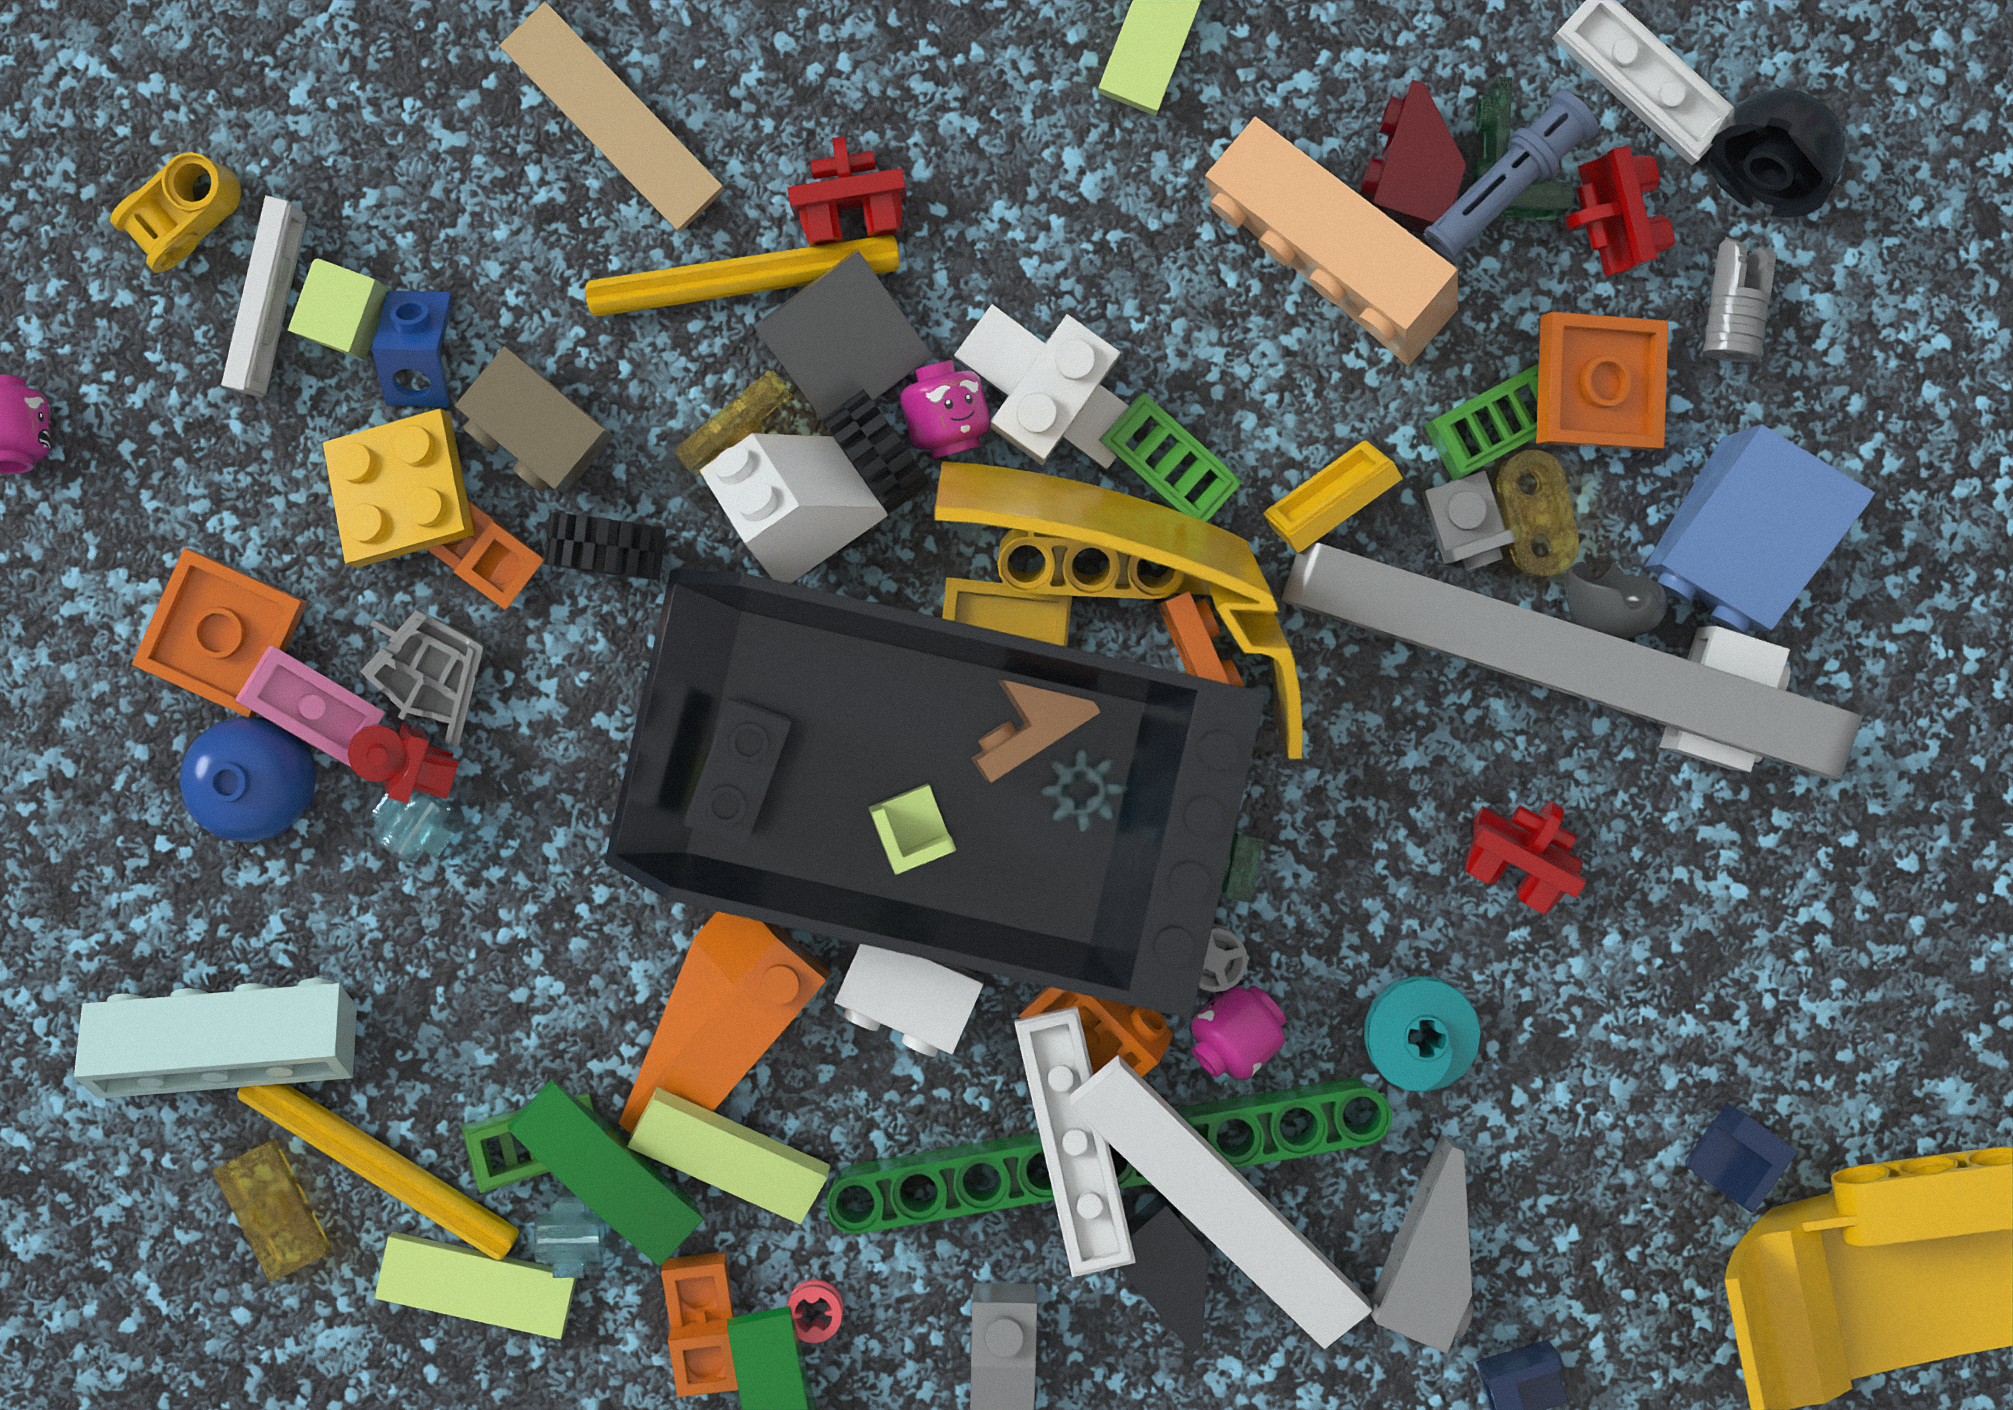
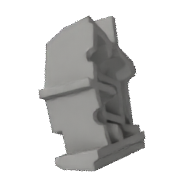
M417 610L399 629L382 620H372L370 626L391 636L388 640L391 643L385 649L381 648L360 672L401 709L398 718L411 720L417 715L449 723L445 743L459 748L476 680L475 675L478 672L484 645L452 625Z

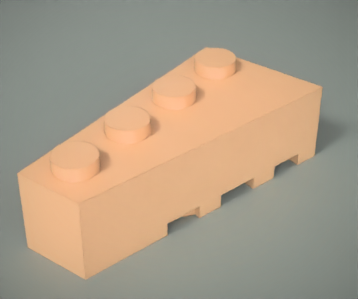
M1256 116L1206 173L1205 178L1212 198L1209 204L1224 221L1235 228H1239L1241 224L1259 238L1260 246L1272 258L1282 265L1293 267L1308 280L1310 285L1320 295L1336 304L1408 367L1458 310V269Z

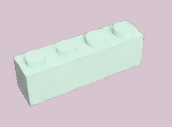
M322 978L305 979L300 981L298 986L271 988L264 984L247 983L236 986L233 992L208 993L199 989L185 988L173 991L170 997L145 999L135 994L111 995L107 998V1002L82 1004L74 1078L97 1099L353 1078L357 1006L340 983Z

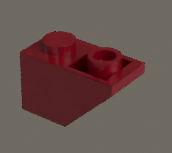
M1411 80L1402 93L1401 98L1391 95L1387 102L1378 133L1387 135L1388 139L1381 159L1371 156L1361 182L1359 194L1368 196V202L1404 229L1423 234V231L1428 226L1436 222L1455 203L1466 163L1425 83Z

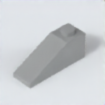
M1440 1135L1369 1302L1373 1310L1370 1314L1376 1324L1447 1354L1454 1337L1461 1339L1466 1333L1472 1319L1474 1305L1470 1302L1472 1297L1465 1155L1464 1151L1451 1138Z
M973 1283L970 1410H1034L1037 1333L1036 1284Z

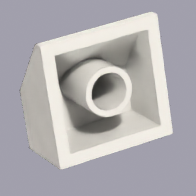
M752 433L733 447L724 450L716 459L699 470L749 550L773 580L791 584L888 516L834 437Z

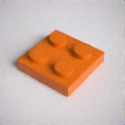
M1550 312L1540 315L1536 444L1646 451L1664 449L1668 321Z
M184 548L131 665L248 718L256 717L257 713L234 700L269 645L278 648L284 653L286 652L308 601L198 551Z
M1190 591L1157 605L1188 675L1244 687L1231 659L1220 661L1211 638L1220 635V631L1205 599L1194 602Z

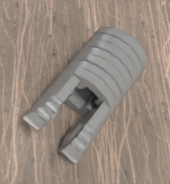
M1728 237L1719 245L1711 304L1708 313V324L1705 332L1706 337L1702 352L1704 356L1721 361L1741 363L1761 360L1776 252L1758 246L1757 250L1751 254L1749 253V256H1747L1749 249H1746L1747 244Z

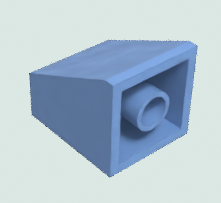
M1761 424L1721 438L1644 567L1660 576L1657 582L1663 585L1666 593L1688 603L1695 597L1712 607L1714 611L1710 617L1726 629L1743 635L1748 630L1751 632L1770 631L1779 622L1860 516L1875 492Z

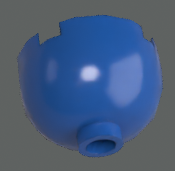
M242 716L218 722L194 739L182 759L179 787L185 808L201 828L220 839L253 843L281 836L292 828L291 826L299 820L302 813L308 810L314 799L317 774L311 751L303 741H299L295 735L266 718Z

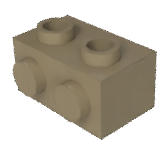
M505 346L454 405L469 418L462 428L491 452H494L501 444L519 459L512 468L513 471L542 494L549 485L553 489L567 494L614 437L610 431L520 356Z

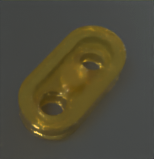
M1526 450L1510 457L1502 465L1496 482L1505 530L1513 529L1516 538L1515 542L1509 543L1511 557L1517 567L1528 575L1534 577L1554 576L1571 566L1579 548L1565 473L1558 460L1547 452ZM1523 472H1529L1537 479L1538 487L1533 495L1524 494L1518 486L1519 477ZM1537 534L1545 535L1551 544L1550 552L1544 558L1537 556L1531 548L1532 539Z

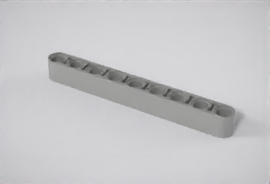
M1314 542L1299 554L1296 553L1281 601L1313 613L1835 780L1842 779L1862 720L1861 716L1832 705Z

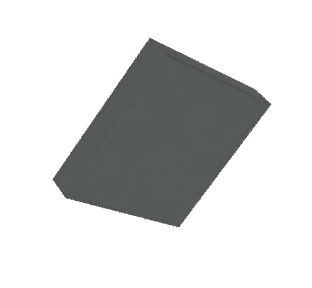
M858 250L853 251L753 325L821 419L863 389L872 400L876 399L933 357Z

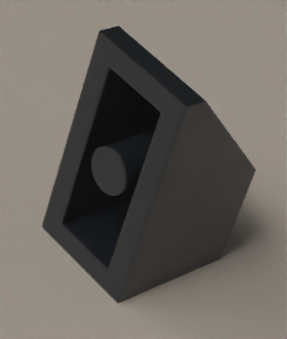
M1160 1193L1127 1222L1136 1263L1119 1266L1118 1268L1193 1353L1202 1345L1209 1253L1203 1238L1200 1236L1202 1232Z

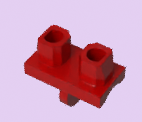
M845 136L832 138L835 157L810 161L813 180L838 176V179L787 187L791 210L795 219L800 218L810 247L843 242L838 211L862 207L869 238L902 233L903 209L901 201L907 200L902 168L852 176V173L876 170L873 150L848 154Z
M1629 145L1614 148L1608 151L1606 155L1578 166L1582 186L1576 189L1582 210L1565 217V223L1568 232L1587 229L1592 251L1599 250L1605 277L1622 274L1658 259V253L1674 246L1676 241L1671 221L1664 214L1647 217L1642 197L1657 190L1660 177L1654 157L1632 156Z
M402 722L399 736L395 730L386 725L373 724L363 727L353 735L349 742L347 753L351 768L358 776L368 781H383L389 798L408 803L412 790H417L447 799L459 762L453 758L454 753L452 751L428 744L429 740L421 727Z
M1549 801L1536 814L1519 805L1513 813L1511 821L1484 806L1480 808L1473 819L1474 839L1465 859V869L1469 875L1486 884L1495 885L1509 863L1527 872L1516 888L1517 898L1525 905L1544 915L1560 901L1565 893L1577 898L1586 884V879L1580 876L1583 864L1582 859L1568 852L1574 845L1577 835L1559 826L1564 815V808Z

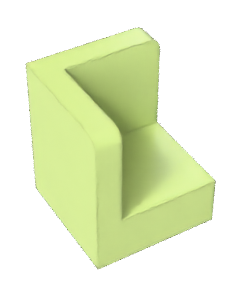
M315 259L309 269L288 331L312 342L366 361L379 324L386 294L390 291V288L376 279L321 259Z
M928 783L868 807L895 875L956 851L953 839L947 832Z

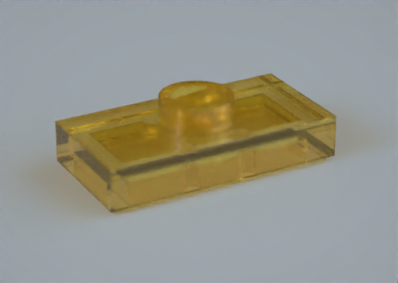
M768 370L675 448V456L689 472L695 476L701 473L699 470L716 459L724 450L733 447L752 433L763 434L764 429L759 423L792 397L793 394L774 371L770 372Z
M276 1138L212 1170L270 1283L327 1255L332 1250Z

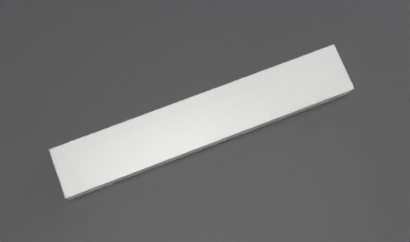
M1119 1055L1069 1096L1071 1107L1321 1347L1327 1348L1373 1311L1369 1299Z

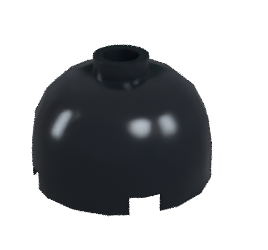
M1786 88L1762 90L1737 104L1725 117L1711 142L1713 150L1708 157V166L1718 185L1738 203L1750 208L1753 204V197H1755L1764 204L1775 206L1770 214L1771 216L1781 218L1806 216L1823 206L1841 175L1846 160L1844 129L1836 114L1818 98L1802 91Z

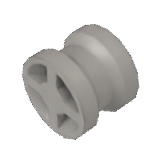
M1213 923L1199 983L1201 989L1211 992L1226 991L1235 986L1245 974L1248 963L1246 949L1240 938L1226 926Z

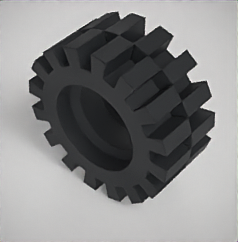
M864 389L822 418L824 424L888 514L931 485L909 450Z
M551 512L549 515L543 564L596 573L660 580L666 529L609 518Z

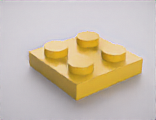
M440 408L323 442L345 564L359 568L474 536L451 414Z

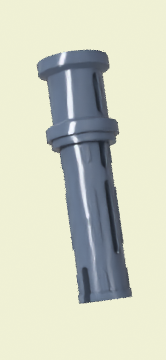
M1558 90L1549 99V109L1528 129L1518 128L1511 135L1508 143L1509 151L1436 222L1423 231L1426 242L1438 255L1452 262L1457 257V254L1492 220L1496 219L1535 179L1542 181L1545 178L1550 179L1560 169L1558 161L1581 139L1590 141L1598 133L1599 124L1591 110L1581 99L1566 90Z

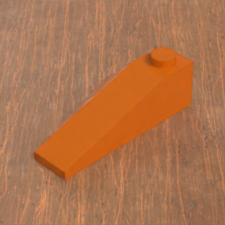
M717 911L693 938L619 1124L632 1134L657 1087L713 1112L826 982L831 970L780 926Z

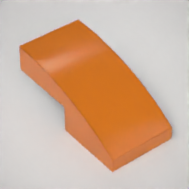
M467 498L474 536L427 548V550L453 568L455 574L501 608L507 610L543 563L544 558Z
M726 1251L667 1258L662 1264L661 1275L670 1322L668 1345L677 1397L738 1390L727 1329V1319L735 1317Z

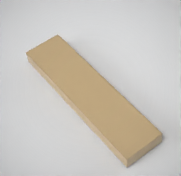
M545 1L499 45L512 61L679 234L725 191L723 185Z

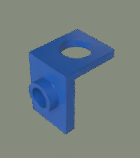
M387 292L372 346V353L386 405L449 406L450 395L440 355L452 308V299L449 292ZM403 369L417 370L429 378L431 386L424 390H410L400 385L395 379L394 374Z

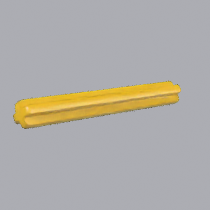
M883 235L590 280L586 283L585 296L590 313L599 317L809 285L855 250L861 253L875 274L898 270L900 268V256L896 238L892 235Z
M287 1083L239 1087L237 1097L240 1101L491 1258L502 1260L517 1240L519 1234L517 1227Z

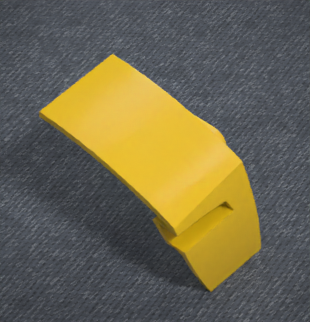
M942 461L935 505V520L971 522L1013 528L1000 541L997 562L1001 579L1013 591L1024 594L1160 599L1166 598L1173 593L1183 594L1188 591L1191 594L1212 595L1217 611L1243 652L1269 655L1274 696V723L1288 758L1302 759L1301 695L1294 658L1274 613L1279 612L1247 540L1187 514L1093 484L1005 467ZM1023 545L1034 546L1044 555V562L1033 572L1025 573L1018 571L1012 567L1008 560L1009 555L1014 549ZM1096 548L1107 555V565L1101 572L1095 575H1085L1074 568L1072 564L1073 559L1083 549ZM1140 558L1169 566L1170 568L1160 577L1149 578L1138 572L1137 564Z
M1992 1147L1858 1165L1839 1170L1831 1176L1832 1193L1773 1207L1765 1213L1741 1238L1732 1252L1726 1268L1724 1280L1751 1410H1791L1803 1406L1826 1404L1851 1390V1380L1954 1356L2013 1346V1147Z

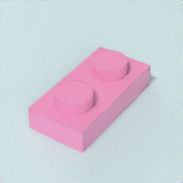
M270 645L234 700L347 766H350L347 755L348 745L353 735L363 727L373 724L378 725L386 713Z

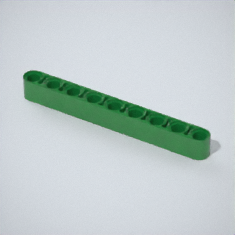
M1344 1078L1173 1108L1235 1169L1367 1146L1378 1142L1387 1134L1392 1118L1388 1101L1370 1082L1361 1078ZM1357 1097L1372 1099L1373 1111L1366 1122L1359 1125H1349L1344 1122L1343 1111L1352 1099ZM1294 1108L1309 1110L1311 1122L1308 1129L1302 1134L1288 1136L1280 1132V1121L1287 1111ZM1230 1119H1241L1249 1124L1247 1138L1241 1144L1234 1147H1226L1219 1144L1217 1141L1219 1127ZM1034 1132L852 1164L843 1168L835 1175L827 1196L826 1211L830 1221L839 1230L848 1234H863L1055 1199L1050 1178L1039 1179L1034 1177L1027 1168L1029 1160L1034 1155L1044 1152L1040 1133ZM1124 1157L1117 1166H1114L1119 1189L1150 1184ZM987 1163L999 1172L1000 1178L998 1183L992 1188L977 1190L966 1182L964 1177L966 1171L972 1165ZM914 1174H923L935 1182L937 1191L930 1199L916 1201L904 1193L902 1188L903 1181ZM860 1185L867 1188L872 1194L874 1204L867 1210L854 1212L842 1204L840 1192L848 1186Z

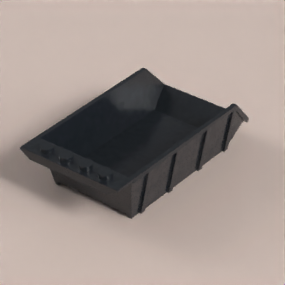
M670 570L604 863L670 901L1191 1019L1266 692L746 573ZM999 679L1095 702L1101 712L992 783L983 778L971 757L983 750L978 740L996 727L1010 720L1015 728L1024 724L999 684ZM729 697L785 716L792 721L747 847L683 825ZM928 783L947 832L953 839L956 851L895 875L868 807Z

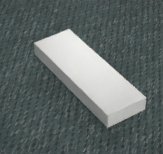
M1586 0L1552 37L1559 46L1691 165L1696 163L1713 145L1711 142L1725 117L1734 108L1616 0Z
M265 195L221 384L235 391L261 398L267 392L307 220L306 213L287 200Z
M991 304L954 354V358L1008 398L1045 343ZM1099 385L1062 439L1107 471L1116 459V456L1098 439L1127 409L1128 405L1106 388Z

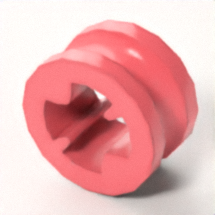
M810 1279L799 1284L791 1293L786 1306L791 1307L799 1339L808 1343H819L833 1336L841 1324L844 1309L843 1299L838 1289L833 1284L821 1279ZM821 1297L828 1302L825 1315L832 1317L826 1323L819 1318L812 1320L810 1324L802 1320L805 1307L797 1306L800 1301L805 1299L813 1304Z

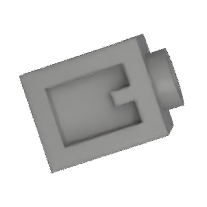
M1486 471L1421 492L1444 564L1463 560L1466 571L1503 559L1500 546L1516 541L1513 529L1505 531Z

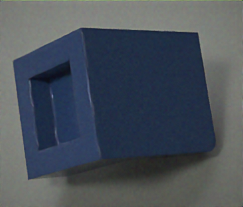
M1726 1103L1686 1158L1685 1164L1750 1213H1753L1798 1151L1750 1116Z
M1548 1339L1476 1361L1490 1410H1546L1562 1405L1567 1401L1559 1371L1564 1369L1561 1355Z

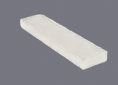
M1073 1006L1016 1019L1014 1023L1072 1277L1136 1263L1109 1143L1071 1107L1069 1096L1093 1076L1078 1007Z

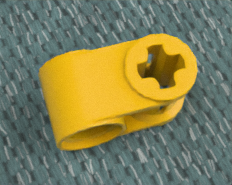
M193 152L181 153L172 158L142 188L122 200L112 212L110 222L119 232L127 231L148 255L146 264L154 273H162L186 259L206 235L235 211L241 198L240 182L236 175L226 166L204 155ZM209 173L212 183L210 192L202 200L195 201L192 191L194 182L202 174Z

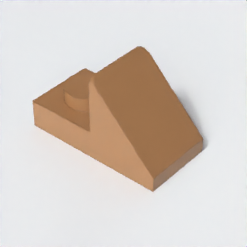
M999 679V684L1024 724L1015 728L1010 720L996 727L978 740L983 750L971 757L983 778L992 783L1101 712L1095 702Z

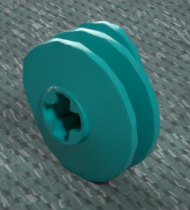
M1408 976L1389 984L1372 1001L1364 1020V1044L1372 1064L1389 1083L1407 1091L1427 1092L1448 1087L1467 1072L1478 1053L1481 1031L1475 1009L1459 990L1431 976ZM1424 1020L1435 1031L1432 1039L1423 1038V1047L1419 1048L1418 1045L1408 1038L1410 1029L1420 1030L1419 1021Z

